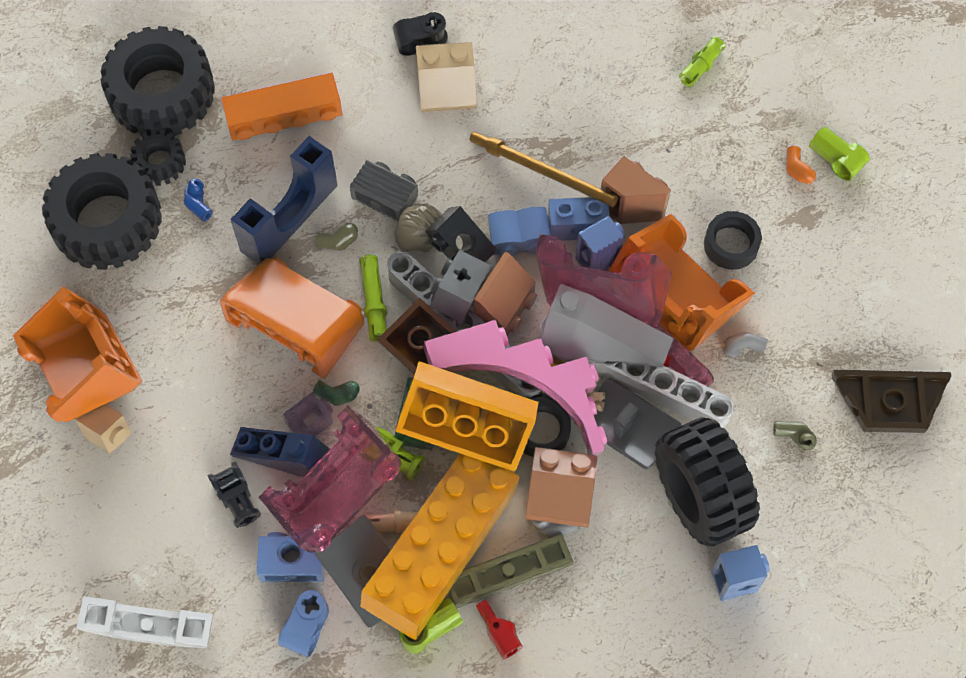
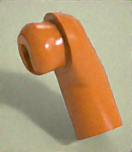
M798 146L788 147L786 154L787 174L800 183L811 184L814 182L816 172L809 165L801 161V148Z

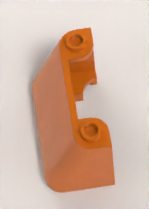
M669 214L627 238L610 267L609 277L613 285L661 332L673 338L672 343L677 348L689 352L702 344L747 305L755 292L738 279L729 280L721 287L682 250L687 240V232L685 227L672 214Z
M277 257L272 259L265 258L231 287L220 300V306L226 322L237 328L241 324L248 330L250 327H253L297 353L299 360L304 362L306 359L309 363L314 364L312 372L323 379H326L365 323L361 313L362 308L352 300L345 301L289 269L286 263Z
M64 286L13 335L18 345L17 352L28 362L33 360L40 364L54 395H50L46 399V412L57 422H70L134 391L142 383L136 367L106 314L99 307Z

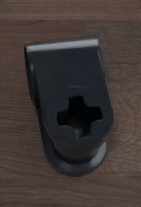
M437 12L399 20L392 28L398 51L403 56L416 54V46L446 44L448 40V34L445 30L446 20L443 15Z

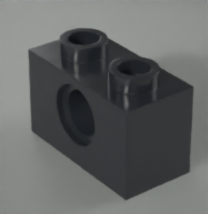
M461 206L448 208L425 231L431 238L429 240L431 245L452 260H454L458 251L461 250L486 263L497 251V248ZM458 236H460L463 241L461 249H459L456 245V239Z

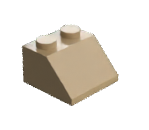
M472 42L416 46L421 112L477 108Z

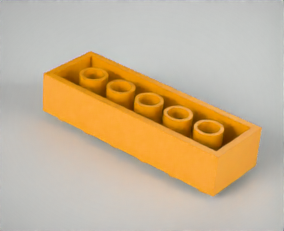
M459 454L363 588L360 607L416 641L515 495L520 476L508 469Z

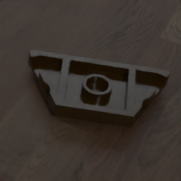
M833 370L831 374L832 380L863 432L925 433L928 430L934 417L933 415L943 397L944 390L952 377L951 372Z

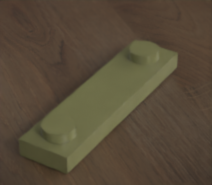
M560 533L464 569L448 594L455 607L460 608L573 565L574 561L564 537Z

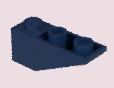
M240 427L230 455L296 476L323 479L333 451L314 435Z

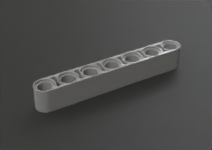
M400 251L392 254L387 261L388 277L391 284L413 304L421 298L430 306L434 297L430 290L436 278L408 253ZM399 267H404L408 269L407 271L402 273H398L395 271V269ZM419 286H426L429 288L428 290L423 292L415 290ZM432 308L457 331H461L457 328L460 324H468L474 327L485 323L471 309L462 323ZM508 343V345L505 346V349L510 348L512 346ZM487 371L511 393L528 399L542 396V391L538 388L532 390L523 388L522 384L525 383L523 380L502 373Z

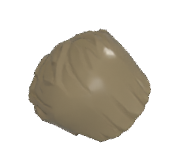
M428 203L406 208L401 213L395 230V240L398 243V247L405 252L418 250L425 253L430 251L433 246L429 241L431 238L425 231L442 215L441 212Z

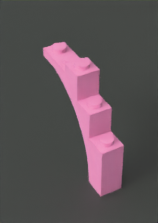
M496 320L424 341V351L429 365L449 372L478 370L502 373L523 380L545 392L577 424L588 454L598 455L604 451V444H607L606 434L602 426L597 427L594 415L597 414V409L593 398L586 395L593 392L596 387L595 382L599 381L594 364H589L587 357L551 367L550 364L553 363L551 350L548 345H543L541 338L505 349V346L508 345L507 335L503 327L498 328Z

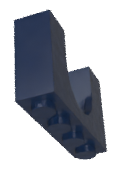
M308 136L290 155L293 178L288 191L278 205L269 212L250 198L230 219L240 252L257 264L265 258H272L338 186L332 151L311 136Z

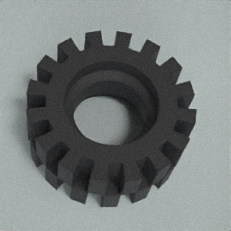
M160 129V134H157L156 130H150L152 134L150 136H147L146 132L141 134L143 140L141 141L137 138L134 141L136 146H131L132 154H130L133 165L139 164L152 182L154 180L156 186H161L162 180H165L166 185L170 184V177L177 180L179 178L177 171L183 173V165H186L185 154L178 138L175 139L174 134L171 132L167 135L166 130ZM156 151H166L169 153V158L161 164H150L148 162V157Z

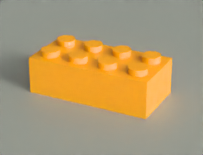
M419 361L395 432L515 472L535 424L539 402Z

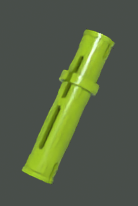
M369 254L359 259L366 306L363 311L364 317H367L369 340L377 342V339L387 330L385 318L387 306L384 305L382 298L378 257Z

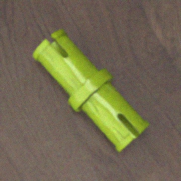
M712 36L700 51L694 53L692 61L679 74L680 81L684 85L692 87L704 72H708L713 67L715 59L725 50L726 45H723L724 41L719 37Z

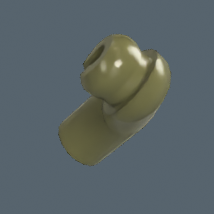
M346 223L333 235L318 232L316 247L342 251L357 239L358 228L353 223Z
M774 421V436H789L803 450H812L816 446V436L804 422Z

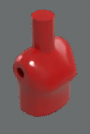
M487 600L476 605L477 610L486 623L487 634L501 658L505 660L518 653L523 648V645L517 636L515 623L496 617Z

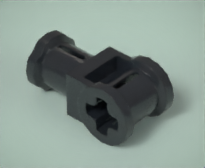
M236 461L231 463V467L216 475L212 473L207 475L219 500H222L225 508L229 507L235 518L233 523L236 528L247 526L261 516L259 509L254 508L249 499L251 494L247 487L248 484ZM239 503L242 504L244 510L240 509L238 505Z

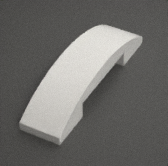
M83 596L77 630L143 643L207 648L213 614L186 610L173 612L117 604L114 600Z

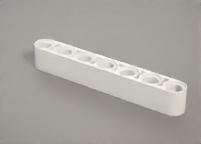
M547 317L541 321L539 339L541 338ZM588 360L589 364H594L599 376L611 378L627 389L691 420L701 417L710 418L720 423L721 428L726 427L730 420L734 407L729 397L668 367L626 365L624 362L595 363L594 360ZM635 368L642 374L633 376L627 370ZM659 381L665 382L669 388L659 389L655 383ZM689 394L694 396L697 401L689 403L682 396ZM719 408L725 415L716 416L710 409Z

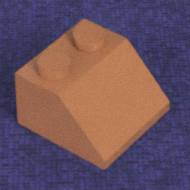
M504 252L474 298V313L485 323L496 320L498 328L503 327L507 336L510 332L515 333L522 322L521 314L525 308L530 310L537 298L535 293L536 281L509 253Z
M535 447L525 519L589 528L598 456Z

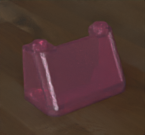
M543 234L539 235L536 258L545 299L550 307L560 284L590 294L651 327L659 323L672 272L657 255L642 252L631 254L625 260L620 274L573 265V254L567 252L565 244L559 238Z
M349 405L337 415L342 422L341 431L337 429L333 434L339 441L297 484L288 479L285 483L287 488L276 491L269 486L258 497L297 545L310 553L325 550L330 545L331 540L388 481L394 479L399 473L400 458L376 427Z

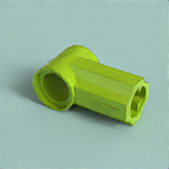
M826 126L822 127L815 134L808 146L831 163L834 173L845 181H850L870 161L869 153L865 148L857 143L848 144Z
M448 598L441 602L422 630L423 636L419 641L410 642L405 638L406 635L399 631L402 647L410 653L422 652L428 644L463 624V620L454 603Z

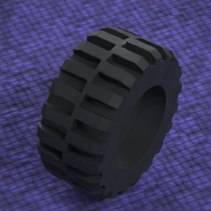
M158 26V29L145 27L142 28L143 31L135 33L133 31L127 34L128 38L125 40L120 39L114 44V51L111 49L105 56L106 62L101 67V86L115 119L121 125H125L126 129L130 132L137 133L139 131L140 135L146 132L147 136L152 135L150 130H156V133L160 134V129L166 130L167 134L171 132L176 136L182 134L181 130L185 128L190 130L196 126V120H202L207 114L206 108L211 107L214 100L213 94L215 93L212 71L203 47L197 44L196 39L191 35L187 34L184 36L183 31L175 28L169 31L168 27ZM159 70H171L182 75L178 84L165 93L145 95L135 91L138 82L149 73Z
M99 153L89 154L90 158L82 159V157L73 160L74 164L68 167L66 164L59 170L60 175L58 177L54 175L48 183L51 189H46L44 192L43 201L45 203L42 205V215L50 235L61 253H64L73 263L79 261L82 267L92 268V265H96L98 270H107L108 265H114L115 268L124 266V261L129 259L131 262L139 258L138 253L140 251L146 252L152 246L150 239L154 240L157 238L159 233L158 226L162 222L161 205L152 181L139 164L133 165L132 160L124 156L118 159L116 154L105 153V156H100ZM118 196L128 201L123 214L108 225L87 227L77 223L83 208L99 197Z
M701 417L663 433L655 444L656 466L660 473L659 477L675 514L679 516L680 522L684 528H687L692 538L702 545L712 547L747 532L755 526L760 516L758 513L760 503L757 501L758 493L753 484L754 479L751 471L746 466L747 462L744 456L738 450L737 444L734 440H731L726 429L720 427V423L710 418Z

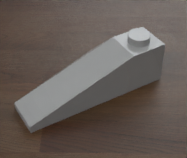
M560 284L551 305L541 335L543 345L549 346L552 356L564 361H573L587 357L588 360H594L595 363L611 361L624 362L626 365L663 367L673 341L672 337L596 297Z

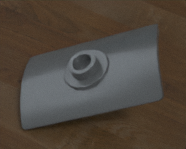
M606 378L598 392H605V399H602L605 405L602 412L597 410V414L594 415L597 427H603L608 446L643 469L648 470L657 460L655 444L663 433L682 426V424L615 380Z
M362 515L330 541L319 547L315 551V556L366 626L372 627L380 622L381 619L360 607L361 593L391 550L369 519Z

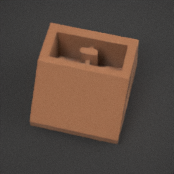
M623 156L602 179L601 189L618 197L616 205L614 207L609 206V216L620 224L659 221L665 217L671 189L662 179L655 178L647 173L638 162L631 161Z

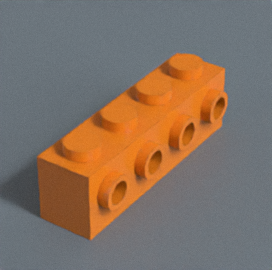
M333 72L221 97L232 141L238 139L247 140L252 136L264 133L273 134L282 129L303 127L308 123L321 120L330 121L336 117L343 116Z

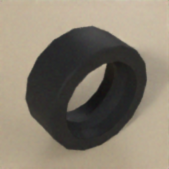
M739 211L723 212L716 215L708 225L704 238L705 252L708 258L719 267L728 270L746 267L757 256L762 241L761 229L757 222L748 214ZM723 228L739 229L748 236L750 240L749 248L742 253L724 251L716 243V234Z
M532 398L531 400L539 402L537 412H546L557 418L560 432L556 439L546 444L536 443L528 439L523 452L534 457L535 447L562 451L566 447L571 433V418L569 414L552 398Z

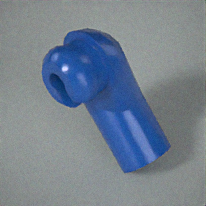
M191 179L185 188L184 205L205 222L212 216L213 210L203 203V182L199 179Z

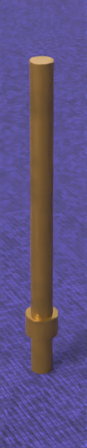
M475 131L470 135V142L485 148L486 152L493 156L505 157L611 207H614L617 203L618 197L510 148L505 145L504 141L498 138H489Z

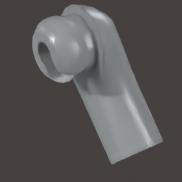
M741 332L725 340L726 346L723 352L725 355L734 358L738 357L740 349L744 348L764 353L768 339L747 332Z
M532 520L535 529L548 537L560 533L564 536L580 530L579 526Z

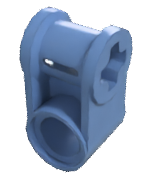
M309 590L303 592L298 597L292 613L280 633L279 646L305 657L311 656L329 613L328 604L322 594ZM316 601L319 610H312L309 614L306 609L307 605L313 606Z

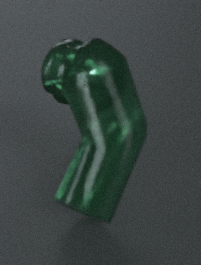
M320 380L313 389V394L334 406H340L353 401L360 392V387L355 381H348L331 387Z

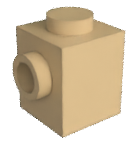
M107 404L75 419L84 438L108 454H111L131 435L124 416Z

